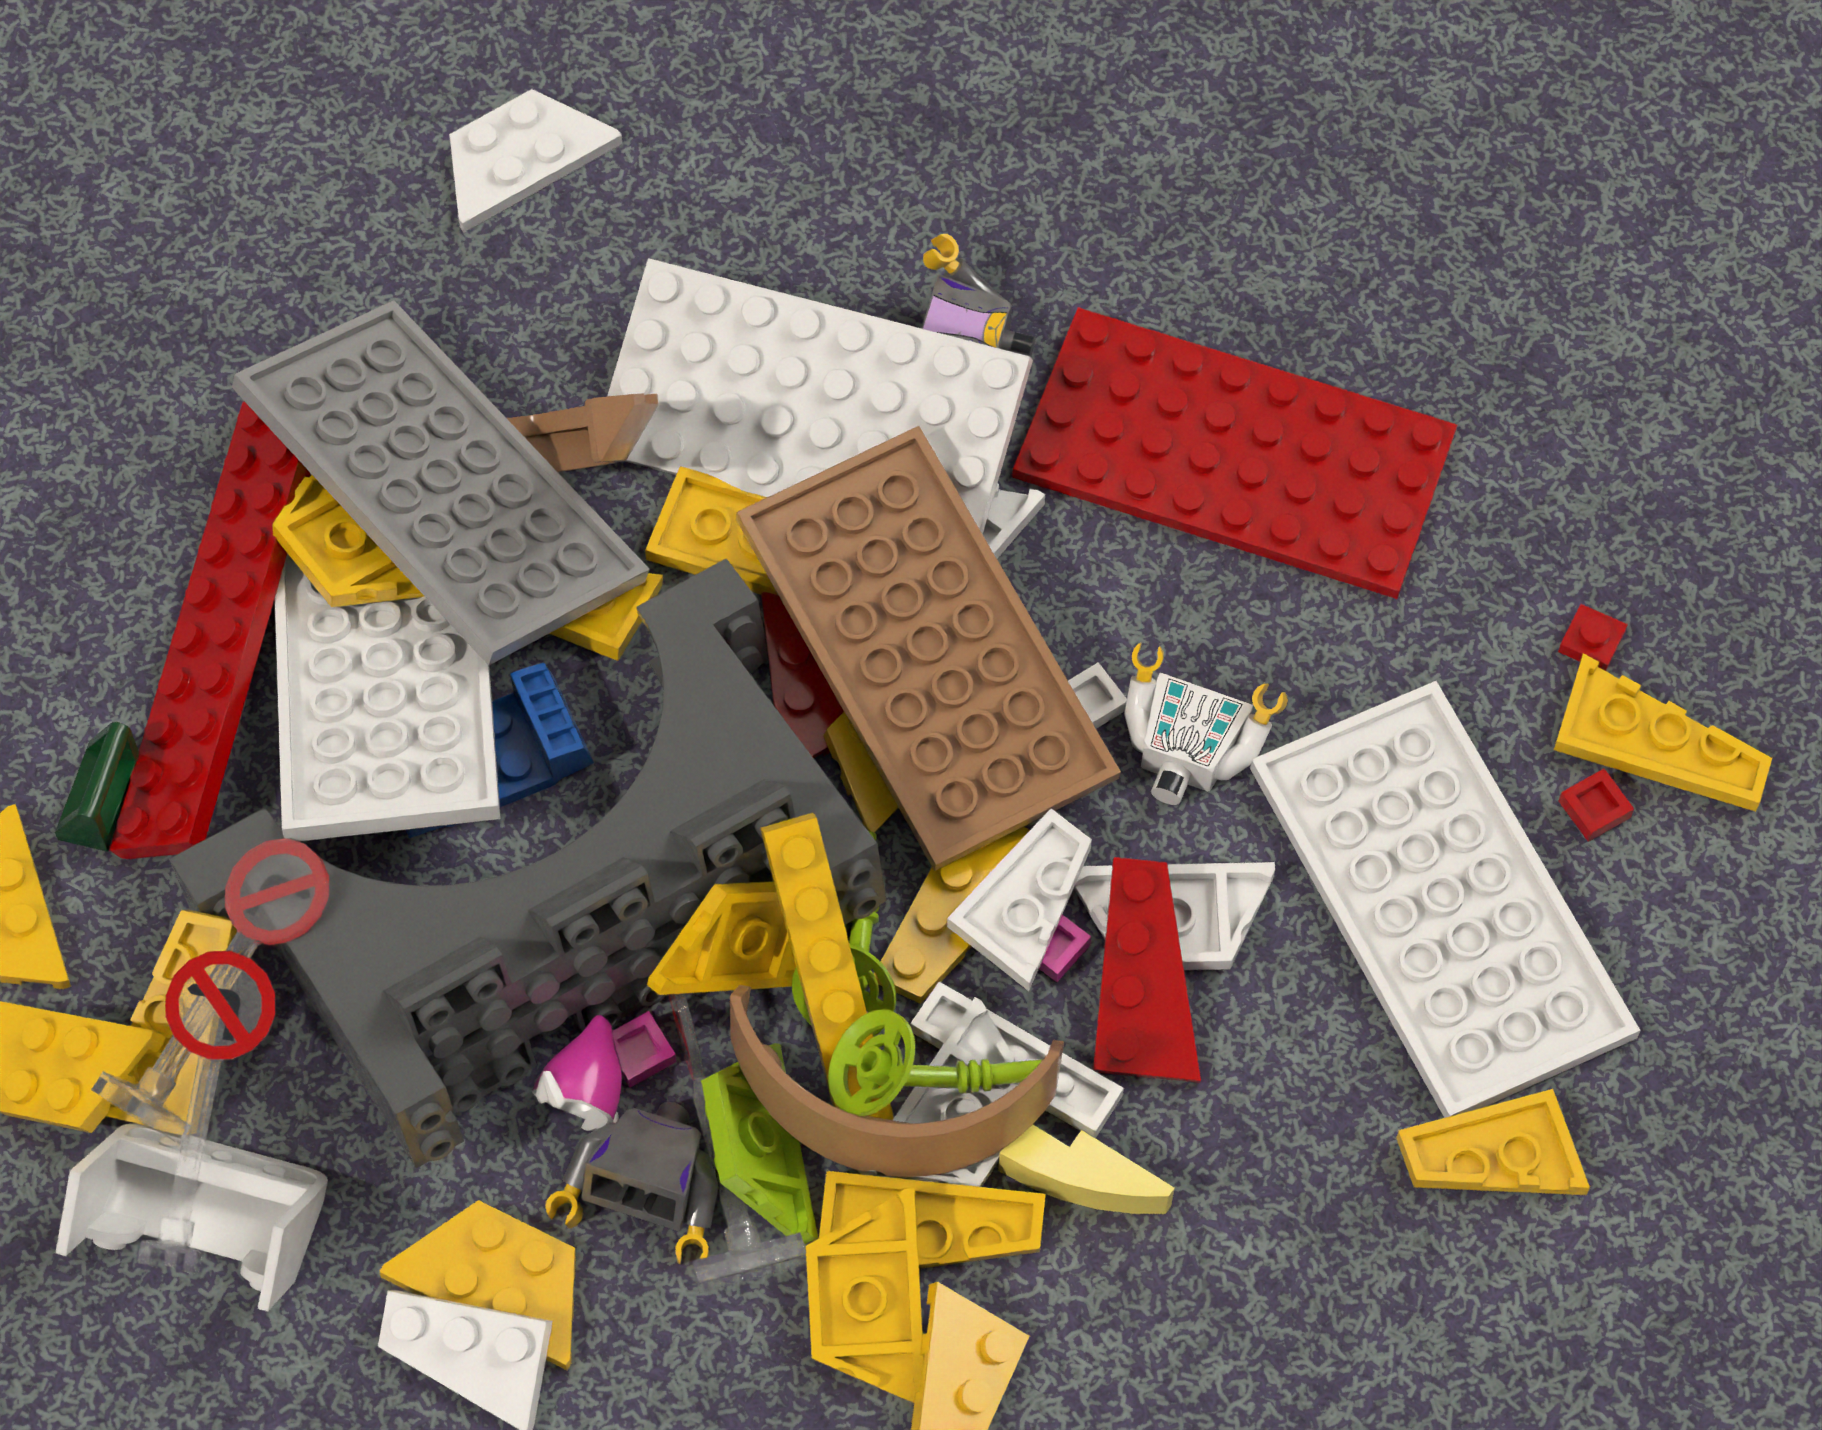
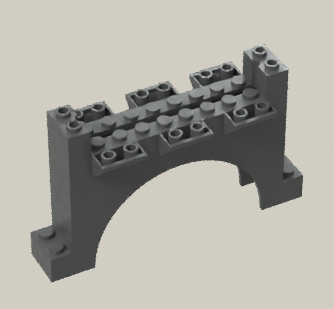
M727 559L718 562L636 607L637 613L650 632L659 654L658 657L649 661V665L664 690L662 715L655 741L640 773L621 800L597 824L556 853L529 866L504 875L468 883L435 886L388 883L353 874L323 860L329 874V898L321 917L305 934L290 942L274 944L415 1168L429 1161H437L444 1158L455 1146L464 1142L459 1124L453 1113L465 1112L473 1108L480 1101L481 1097L502 1085L509 1086L519 1082L526 1076L529 1070L537 1066L529 1039L541 1032H548L558 1028L570 1016L580 1034L596 1015L606 1018L612 1028H614L621 1021L622 1017L642 1006H651L660 1002L666 995H659L647 986L648 979L713 885L774 882L760 830L761 827L814 813L818 820L844 925L854 919H862L871 915L879 905L887 901L877 842L750 675L760 665L769 661L758 599ZM263 808L169 860L190 910L233 919L229 911L230 889L238 870L253 854L269 845L287 842L298 843L292 838L284 839L282 828L279 827L266 808ZM290 855L271 857L259 864L248 876L242 890V899L259 894L267 881L274 876H282L294 882L314 875L313 870L301 858ZM317 888L308 890L312 895L310 900L304 901L293 895L263 905L256 918L247 914L248 911L244 913L246 918L258 929L269 932L287 930L300 923L311 911L317 896ZM237 930L233 952H244L250 949L256 942L248 939L240 930Z

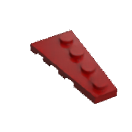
M1114 857L1112 861L1093 1071L1097 1073L1200 1083V1070L1167 862Z

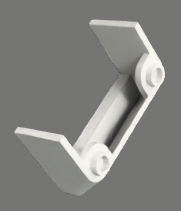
M137 1123L125 1124L116 1129L70 1170L56 1254L67 1256L85 1238L93 1239V1243L101 1248L119 1250L126 1247V1244L135 1242L144 1234L242 1261L241 1275L250 1281L249 1284L252 1288L261 1291L258 1309L269 1311L296 1280L324 1202L328 1179L317 1170L164 1129Z

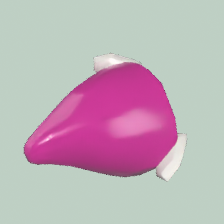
M596 1015L585 1030L555 1055L544 1067L532 1089V1093L537 1097L539 1103L546 1102L553 1107L585 1119L581 1128L586 1131L597 1130L608 1123H617L619 1120L618 1112L616 1111L620 1101L622 1070L610 1022L603 1016Z

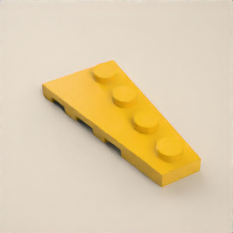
M1583 653L1555 743V751L1756 812L1771 765V757L1713 725L1708 728L1687 717L1685 709L1670 701L1667 704L1658 701L1640 691V684L1623 675L1620 679L1599 668L1598 661Z
M193 910L180 911L152 972L154 977L143 1000L138 1002L130 1019L132 1021L131 1026L153 1030L165 1036L164 1043L157 1052L148 1049L131 1070L130 1074L135 1080L122 1096L112 1102L106 1117L185 1135L197 1134L212 1060L189 1052L173 1036L165 1017V995L173 976L188 960L209 951L234 950L238 929L233 919ZM210 965L205 967V971L216 987L226 989L230 965ZM191 977L185 983L179 997V1015L185 1029L195 1039L215 1046L220 1017L206 997L192 995L187 987L197 984Z

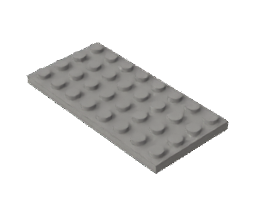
M394 300L234 375L232 388L488 666L646 581L649 568Z

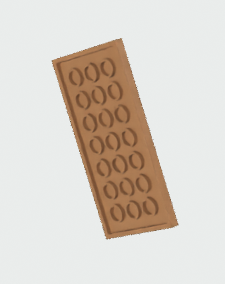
M920 426L914 427L737 512L736 521L934 871L1042 818L1050 809L1056 811L1119 779L1120 769Z

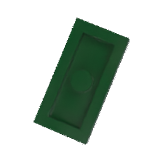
M112 722L89 741L55 831L58 840L108 852L131 774L139 756L132 731L127 725L120 722Z

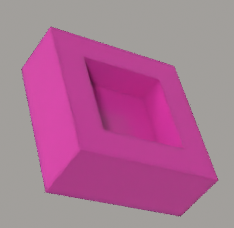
M1062 915L1039 969L1058 982L1091 945V936Z
M649 1011L613 1030L622 1077L629 1088L676 1063L675 1052Z

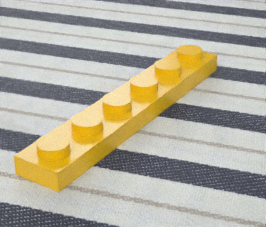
M809 813L761 827L760 830L828 1086L829 1065L836 1045L845 1031L857 1019L867 1014L818 820L814 813ZM871 1033L866 1037L859 1047L862 1048L868 1040L873 1038V1034ZM849 1066L848 1087L852 1096L861 1087L857 1081V1067ZM830 1094V1098H831L832 1105H833L834 1107L840 1109V1108L834 1103V1101H833V1099H832V1097H831V1094ZM880 1098L872 1099L871 1102H874ZM890 1103L880 1111L867 1115L889 1120L894 1119Z

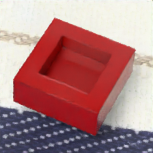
M1580 604L1560 644L1558 652L1581 662L1584 653L1598 661V667L1606 671L1626 632L1628 624Z
M1605 768L1562 791L1558 800L1588 842L1630 819L1634 811L1631 803Z

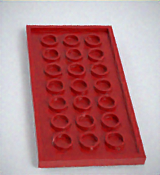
M1078 307L1013 467L1012 478L1398 599L1451 448L1457 424Z

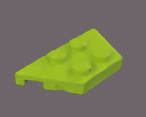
M774 1043L770 1047L778 1054L782 1063V1070L786 1073L781 1045ZM739 1062L701 1080L705 1099V1113L709 1121L715 1153L714 1162L719 1174L720 1183L795 1244H807L817 1239L818 1234L800 1142L788 1133L761 1104L748 1084Z

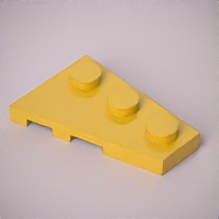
M1553 1089L1398 1130L1396 1139L1413 1187L1571 1195H1587L1590 1189Z
M939 1282L929 1284L927 1304L930 1305L928 1330L922 1336L920 1355L924 1356L920 1391L915 1393L911 1430H988L1030 1336Z

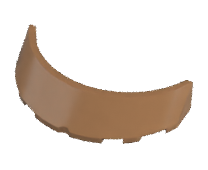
M644 393L587 399L585 406L507 419L557 472L626 461L658 408L659 399L658 394L644 395Z
M739 985L730 996L731 1042L741 1070L758 1100L788 1133L805 1146L825 1158L859 1171H879L886 1176L919 1177L947 1173L978 1163L994 1155L1020 1137L1042 1115L1056 1095L1064 1041L1059 1040L1052 1041L1048 1054L1020 1084L1001 1098L973 1112L943 1121L915 1124L872 1116H857L817 1098L782 1070V1063L778 1054L770 1046L760 1042L747 1017L751 987Z

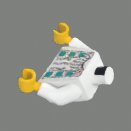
M1140 642L1132 652V662L1138 670L1137 675L1132 676L1130 680L1124 713L1132 746L1137 751L1143 753L1141 767L1158 774L1151 790L1152 795L1163 803L1177 805L1181 802L1187 785L1210 791L1217 779L1229 780L1250 766L1252 759L1258 757L1271 730L1272 724L1269 722L1271 715L1282 712L1287 706L1288 699L1286 693L1282 692L1276 706L1272 709L1267 708L1262 698L1269 684H1262L1253 693L1252 702L1257 711L1255 714H1252L1253 705L1172 676L1159 673L1156 682L1152 678L1153 671L1157 670L1162 664L1164 652L1159 646L1157 662L1151 666L1143 665L1138 658L1141 648Z

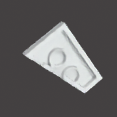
M1050 809L947 918V927L1029 991L1090 852L1092 839L1053 809Z
M392 1290L387 1293L378 1347L517 1429L533 1430L553 1321Z

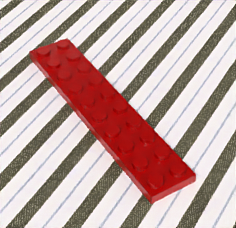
M242 402L228 453L224 461L151 712L144 730L139 756L131 774L109 851L123 859L177 855L206 839L287 557V552L280 545L277 538L273 536L272 524L284 506L294 500L295 490L304 477H310V472L246 402Z

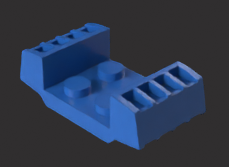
M545 663L529 666L510 673L513 693L492 701L500 807L550 788L562 778L594 764V760L557 681ZM457 824L406 829L409 838L442 827H452Z

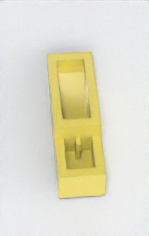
M1032 1125L999 1153L998 1171L1029 1188L1063 1201L1099 1210L1131 1214H1166L1172 1205L1173 1186L1082 1130L1069 1147L1035 1125Z

